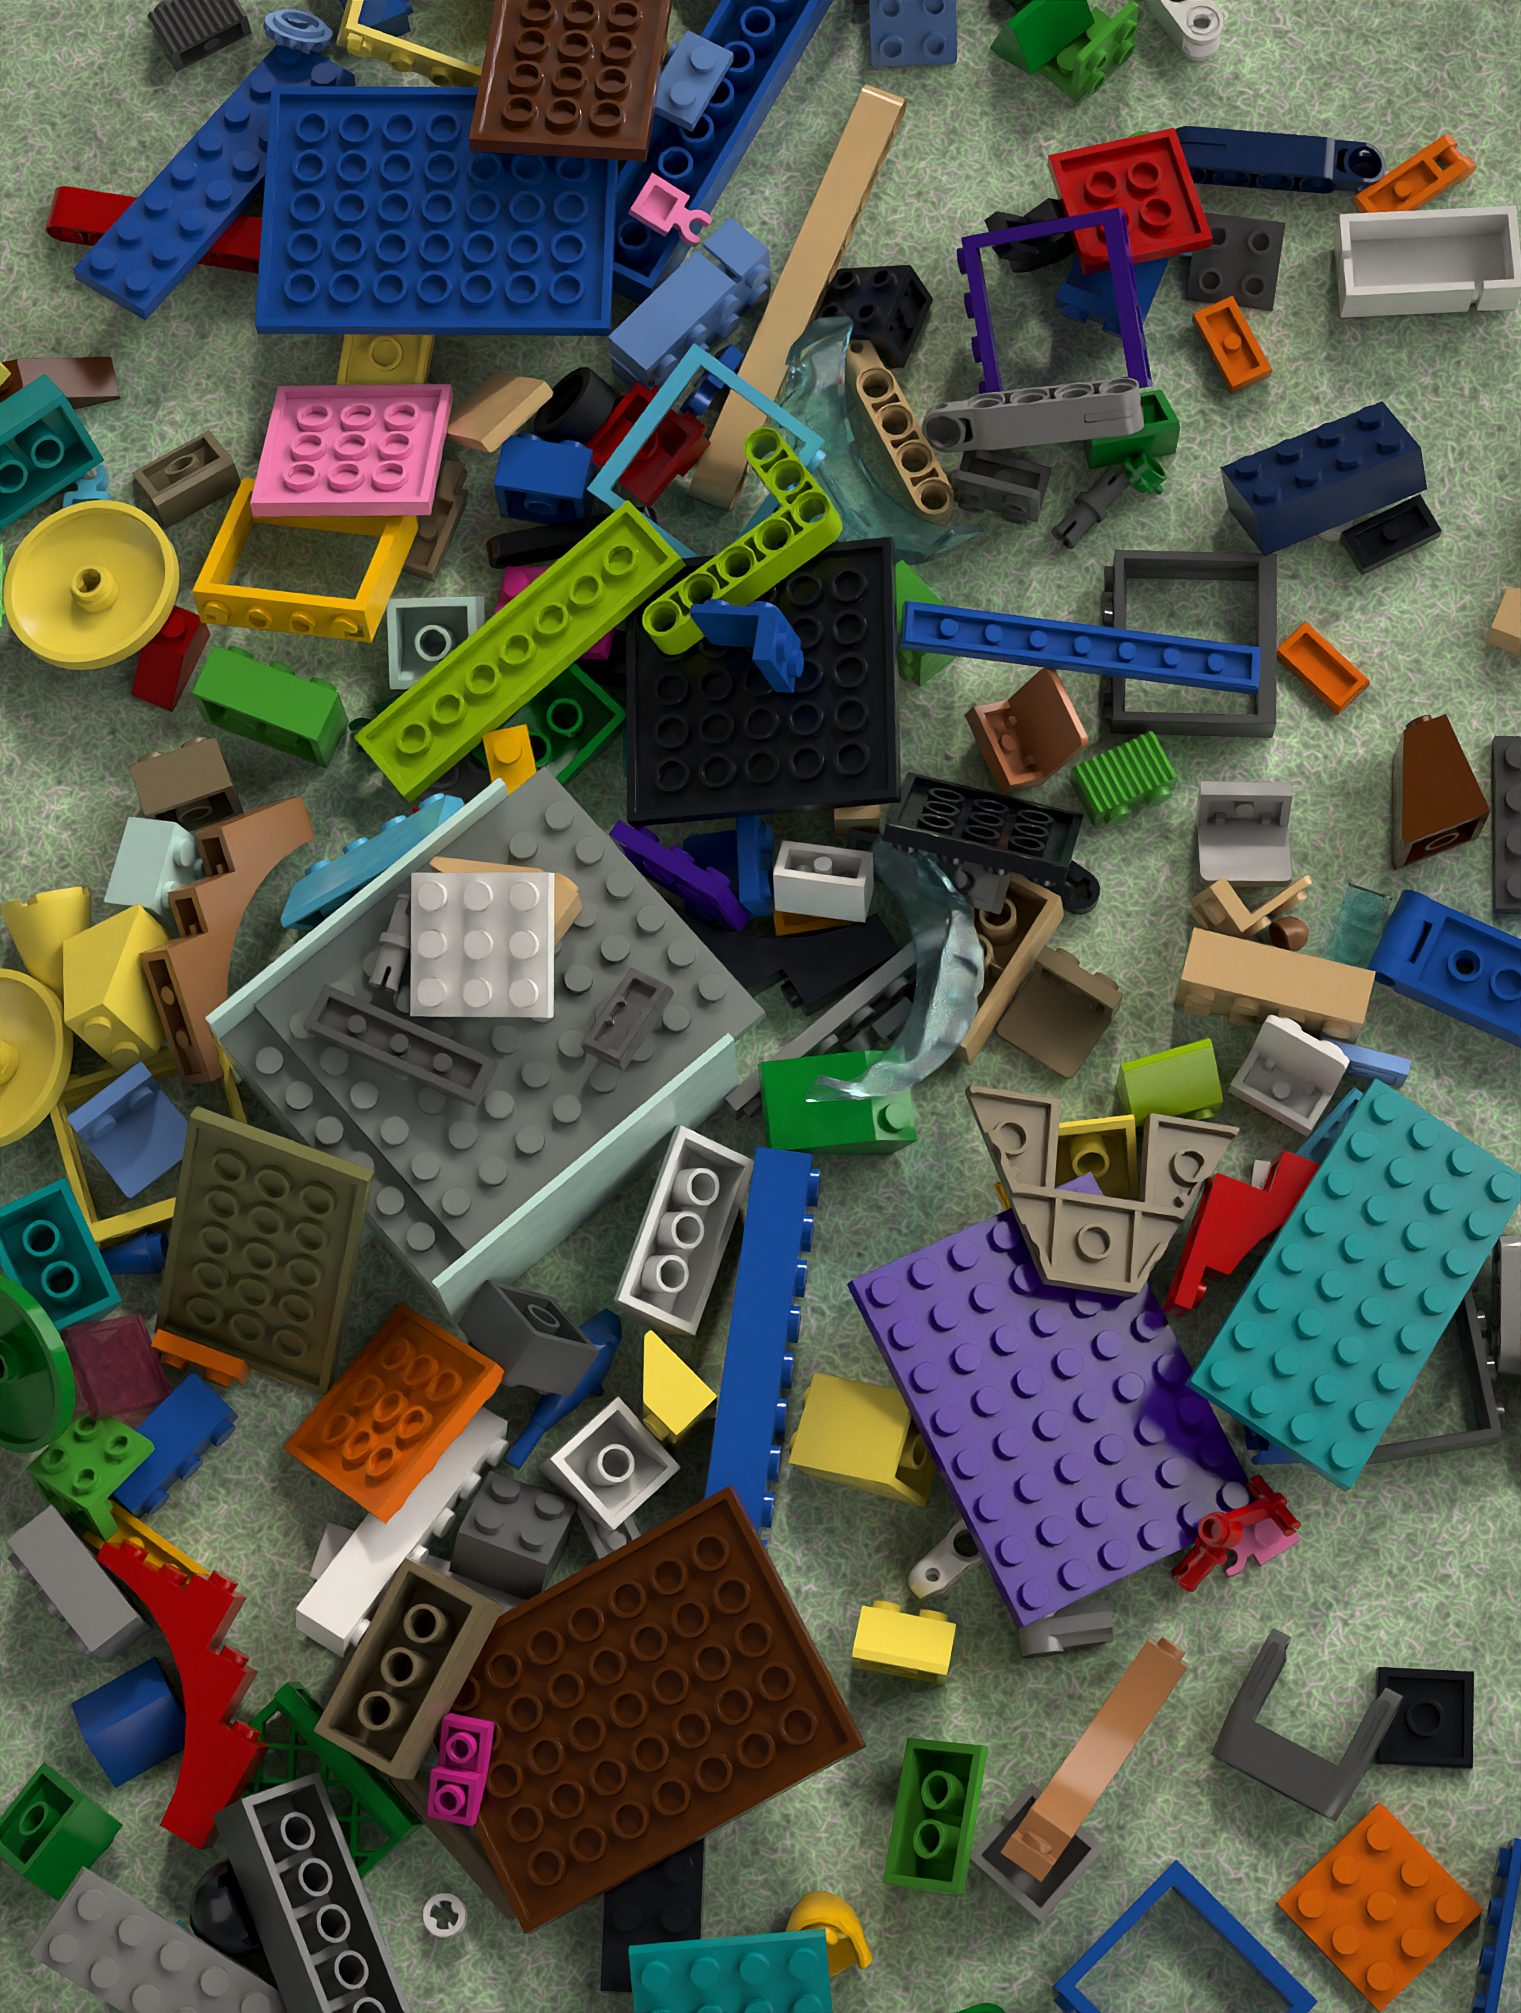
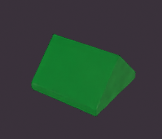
M1033 0L1006 22L990 48L1000 58L1032 75L1092 26L1095 21L1087 0Z
M1161 389L1140 393L1144 427L1138 432L1123 436L1083 440L1089 469L1124 463L1123 460L1126 457L1135 460L1143 452L1150 454L1153 458L1176 453L1180 424Z

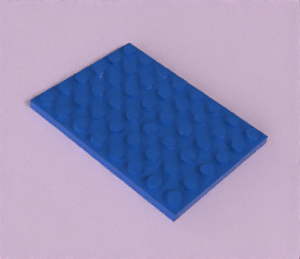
M271 86L255 317L256 331L258 334L609 336L611 334L618 160L470 151L469 135L479 87Z

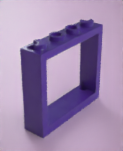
M1118 207L961 237L962 248H957V262L961 275L967 274L970 292L964 293V304L968 319L975 318L977 336L971 338L972 352L975 362H982L985 380L979 381L980 394L1003 391L980 249L1098 226H1104L1128 373L1127 377L1121 378L1137 380L1139 389L1153 386L1124 209Z

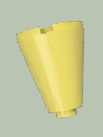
M82 887L53 890L35 894L34 898L26 900L27 904H22L21 898L0 905L1 916L29 975L51 989L60 999L63 1006V941L91 928L90 887L84 889Z

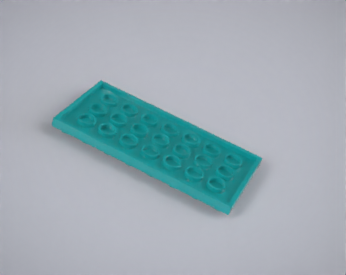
M1375 1078L1363 1093L1185 1385L1344 1492L1351 1489L1521 1201V1174Z

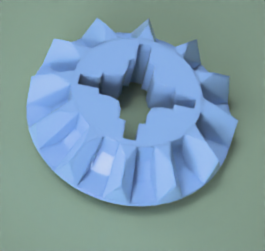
M283 9L269 13L265 17L263 25L265 35L269 39L275 40L277 45L290 47L291 51L294 49L302 50L305 53H308L310 50L315 52L323 51L325 47L330 46L333 35L332 30L320 18L294 9Z

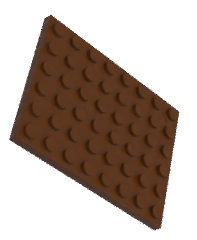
M730 1485L499 1616L448 1714L452 1713L495 1722L484 1793L477 1820L473 1826L524 1934L534 1933L866 1747L735 1487ZM441 1728L433 1741L438 1753L440 1751Z

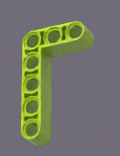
M759 427L751 431L744 440L743 452L758 478L781 508L661 595L645 609L642 616V624L651 639L663 653L669 655L680 654L705 637L690 616L691 605L699 604L704 597L712 595L711 599L723 600L733 606H747L831 545L840 536L842 521L830 499L774 428ZM775 451L771 457L762 459L767 453ZM799 482L796 488L786 491L791 484ZM824 514L820 520L810 523L814 516ZM787 541L782 548L773 550L776 544ZM749 568L745 575L736 577L741 570ZM675 622L670 630L662 632L667 624Z

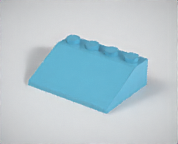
M443 793L435 794L419 804L420 811L406 818L405 815H401L384 823L380 827L382 833L370 840L366 837L360 838L346 845L342 849L344 855L332 862L328 859L322 860L308 867L305 870L306 877L293 884L280 918L283 927L312 931L465 806L462 798L449 795L444 796Z

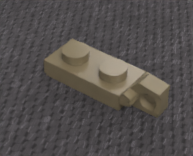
M448 458L441 477L437 480L431 515H416L419 528L402 567V572L435 582L467 505L466 500L469 492L462 489L468 474L464 463Z

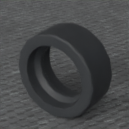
M580 367L567 374L552 389L554 392L553 396L538 409L534 419V430L547 442L560 444L562 441L570 440L584 445L598 432L610 415L615 403V390L589 367Z

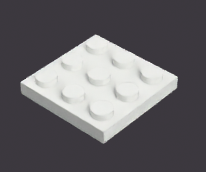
M411 873L410 1016L552 1018L554 1014L555 873Z

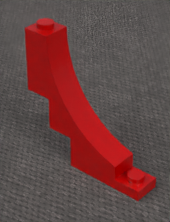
M1284 1150L1271 1159L1262 1189L1220 1173H1216L1208 1179L1204 1185L1162 1311L1181 1317L1189 1312L1192 1307L1198 1308L1207 1288V1282L1203 1281L1202 1277L1216 1283L1228 1277L1242 1258L1261 1239L1283 1226L1320 1164Z

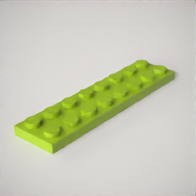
M627 500L367 724L354 738L403 797L411 803L481 743L483 735L496 730L685 567L686 564L632 503Z

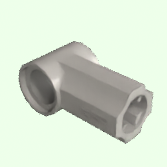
M1108 1600L1068 1605L1019 1629L1018 1637L1021 1657L1038 1658L1063 1653L1064 1649L1112 1643L1114 1641L1113 1626Z

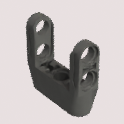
M1273 1628L1229 1709L1211 1755L1317 1814L1336 1822L1362 1781L1404 1696L1386 1687L1381 1696L1371 1702L1339 1766L1325 1760L1255 1722L1287 1661L1286 1650L1291 1641V1636Z

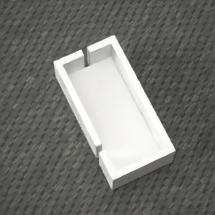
M1516 206L1339 214L1334 234L1336 270L1337 273H1340L1337 282L1341 318L1468 312L1471 303H1476L1477 311L1517 308L1521 297V250Z

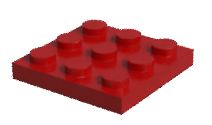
M1175 127L1048 155L1047 166L1064 217L1118 207L1124 209L1133 265L1211 247L1213 237ZM1104 226L1070 232L1084 276L1111 270Z

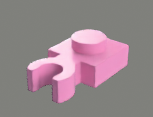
M654 173L651 174L628 212L629 215L666 237L671 227L678 230L680 239L691 247H696L701 238L690 231L689 224L697 222L707 228L712 221L710 215L702 210L689 211L684 206L690 196Z
M1271 1518L1243 1527V1535L1239 1544L1233 1548L1226 1549L1234 1553L1236 1563L1229 1567L1224 1574L1226 1577H1233L1239 1574L1244 1568L1247 1558L1253 1556L1260 1567L1298 1543L1301 1539L1296 1532L1291 1536H1284L1283 1532Z

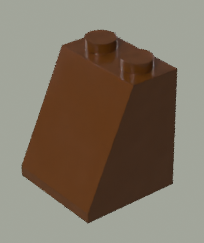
M1446 714L1433 719L1431 715H1423L1410 721L1405 726L1406 729L1403 730L1393 756L1391 864L1394 870L1478 839L1491 812Z

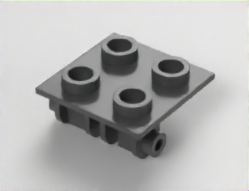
M1204 212L1213 237L1210 248L1192 251L1186 300L1217 303L1233 296L1239 307L1273 311L1286 223Z

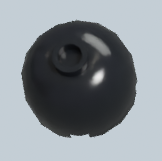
M227 1859L216 1864L205 1872L193 1889L190 1925L194 1934L229 1957L237 1958L263 1951V1946L230 1860Z

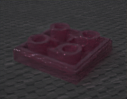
M141 1313L66 1328L59 1334L68 1353L74 1377L91 1420L159 1406L172 1393L158 1355L151 1347L152 1340Z

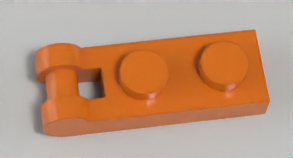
M1445 134L1383 176L1379 182L1370 185L1355 195L1353 204L1360 213L1416 211L1454 184H1459L1473 174L1477 166L1469 156L1463 157L1456 149L1458 143L1450 134ZM1443 160L1448 168L1442 171L1436 161Z

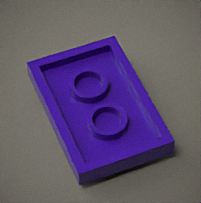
M618 820L608 834L618 849L627 856L644 877L737 933H740L750 918L740 905L739 895L728 887L731 881L715 868L708 866L705 871L693 864L695 862L694 858L686 851L675 845H672L670 849L665 848L658 843L659 838L652 831L640 824L633 829Z

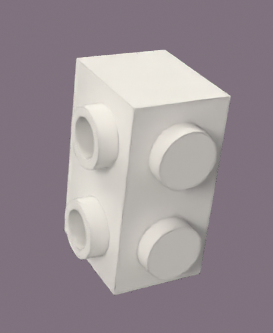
M782 840L773 873L775 910L865 923L874 890L873 852Z

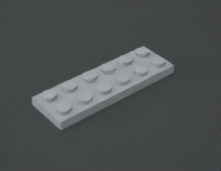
M82 1866L27 1949L28 1955L123 2013H288L278 1986Z

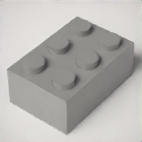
M52 1504L6 1540L7 1544L14 1551L13 1554L7 1557L8 1560L25 1580L28 1579L33 1586L36 1584L41 1586L42 1590L36 1596L53 1617L56 1616L62 1623L65 1620L68 1621L71 1627L65 1631L66 1635L80 1653H85L90 1660L97 1656L108 1664L153 1628L109 1570L96 1560L97 1555L85 1539L82 1538L71 1521Z

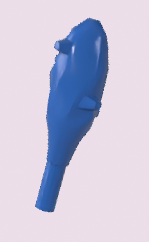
M607 1308L578 1326L600 1353L570 1397L551 1392L548 1395L541 1394L529 1423L504 1458V1461L511 1467L520 1470L543 1434L564 1416L577 1409L588 1394L603 1395L604 1390L601 1383L611 1367L622 1339L620 1318Z

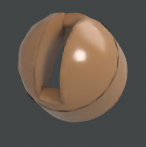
M1283 917L1272 922L1269 926V934L1274 947L1297 952L1308 941L1309 930L1307 925L1296 917Z

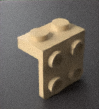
M1307 874L1249 912L1229 882L1223 877L1189 899L1194 907L1191 909V913L1203 930H1210L1211 932L1245 940L1271 923L1267 917L1268 913L1275 918L1304 900L1307 895L1303 889L1313 881Z

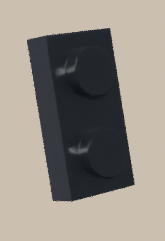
M1418 494L1343 531L1340 539L1362 576L1439 538L1442 530L1421 494Z

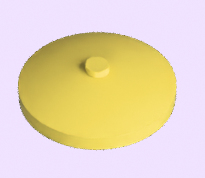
M93 500L68 506L40 522L29 532L16 549L9 563L3 588V602L8 622L21 642L34 655L51 665L71 670H91L115 664L143 648L154 638L167 621L175 604L179 589L180 575L177 555L171 541L157 522L148 514L132 505L112 500Z
M0 968V1147L19 1140L36 1128L57 1103L66 1085L72 1065L73 1033L72 1029L64 1023V1006L51 989L27 974L12 969Z

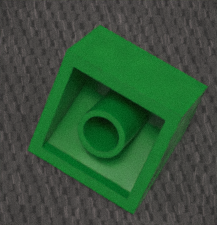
M43 1762L0 1817V1856L23 1877L57 1901H60L82 1866L90 1869L101 1853L110 1847L115 1835L123 1825L94 1800Z

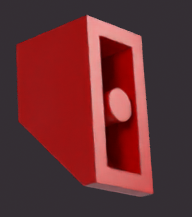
M175 605L173 606L167 621L160 631L141 648L131 692L132 696L168 711H174L211 635L206 623H201L198 614Z

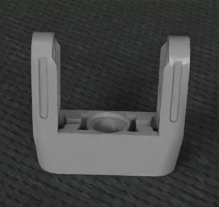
M1521 1235L1500 1236L1492 1249L1491 1356L1494 1359L1497 1373L1521 1375Z

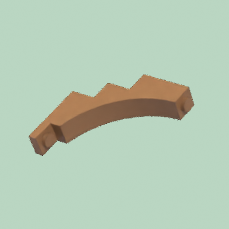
M302 795L271 801L193 832L207 876L167 892L180 937L139 954L182 1085L211 1082L224 1076L219 1061V1052L210 1033L212 1030L205 1017L227 1000L228 972L232 948L246 907L256 889L268 873L284 857L301 845L315 839L310 816Z
M1164 1636L1161 1637L1159 1642H1156L1151 1637L1146 1641L1099 1712L1000 1853L1042 1882L1189 1667V1664L1182 1660L1186 1654L1182 1648Z

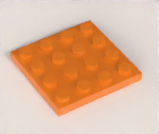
M401 1302L282 1448L386 1525L392 1516L403 1507L406 1499L421 1480L433 1470L438 1459L455 1438L463 1433L468 1422L485 1401L495 1393L497 1386L503 1380L502 1377L505 1371L485 1355Z

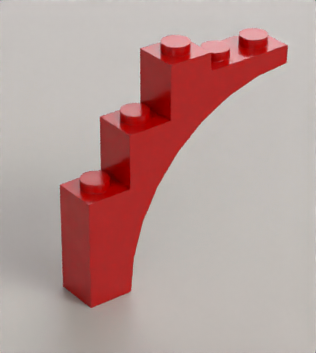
M124 1539L121 1544L105 1542L96 1560L123 1579L150 1609L169 1642L181 1676L186 1711L184 1756L175 1792L160 1826L199 1850L212 1848L220 1835L212 1814L240 1800L270 1747L258 1739L261 1732L255 1727L239 1719H236L234 1724L230 1722L258 1671L246 1665L250 1658L243 1652L226 1644L222 1649L219 1648L247 1597L235 1591L238 1585L235 1580L216 1570H213L211 1575L195 1573L189 1584H186L189 1577L187 1574L167 1563H163L160 1568L146 1560L149 1552L141 1546L127 1539Z

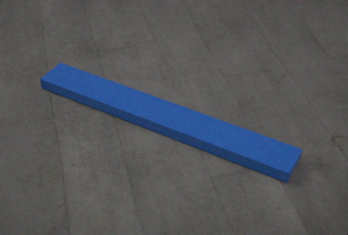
M905 601L902 606L899 649L1255 695L1259 690L1261 647Z

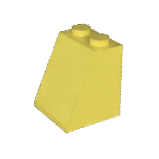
M139 903L63 941L64 1023L119 1073L135 1066L140 1061L143 1062L157 1055L165 1036V1031L139 954L175 938Z
M814 1373L811 1386L806 1389L803 1396V1413L798 1430L790 1440V1458L788 1463L807 1475L925 1508L937 1466L898 1389Z

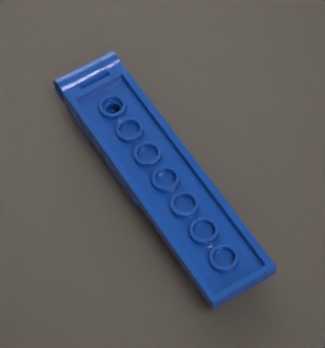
M1403 890L1367 967V970L1376 972L1374 981L1393 987V991L1521 1048V939L1442 905L1419 892ZM1460 964L1467 966L1470 974L1464 975L1459 973L1456 966Z

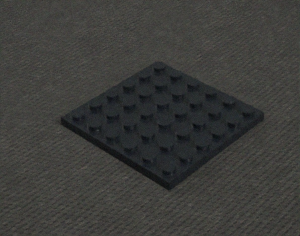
M892 536L833 542L754 600L768 602L778 607L801 640L800 649L803 652L804 666L801 677H796L793 693L776 692L752 660L754 647L718 646L710 643L704 637L680 654L669 655L663 653L646 632L642 624V616L645 609L653 601L716 555L681 558L686 566L626 617L627 822L631 827L639 824L650 826L901 803L896 551ZM749 568L741 570L736 577L745 575ZM712 595L704 597L699 604H704L706 600L711 599ZM675 622L667 624L662 632L670 630Z

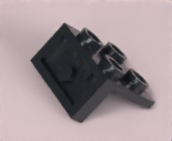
M911 265L840 268L833 278L809 336L814 342L870 340L889 368H904L933 302V297Z

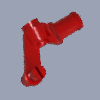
M1262 1475L1253 1476L1250 1479L1251 1482H1247L1245 1485L1257 1500L1256 1502L1227 1513L1211 1512L1200 1520L1198 1525L1199 1535L1195 1539L1196 1545L1170 1572L1171 1576L1175 1579L1179 1575L1181 1576L1176 1582L1183 1589L1194 1592L1200 1582L1217 1564L1223 1565L1227 1561L1225 1550L1239 1544L1243 1535V1527L1271 1518L1286 1537L1293 1535L1297 1532L1295 1529L1300 1528V1521L1286 1507L1287 1499L1282 1493L1274 1492Z

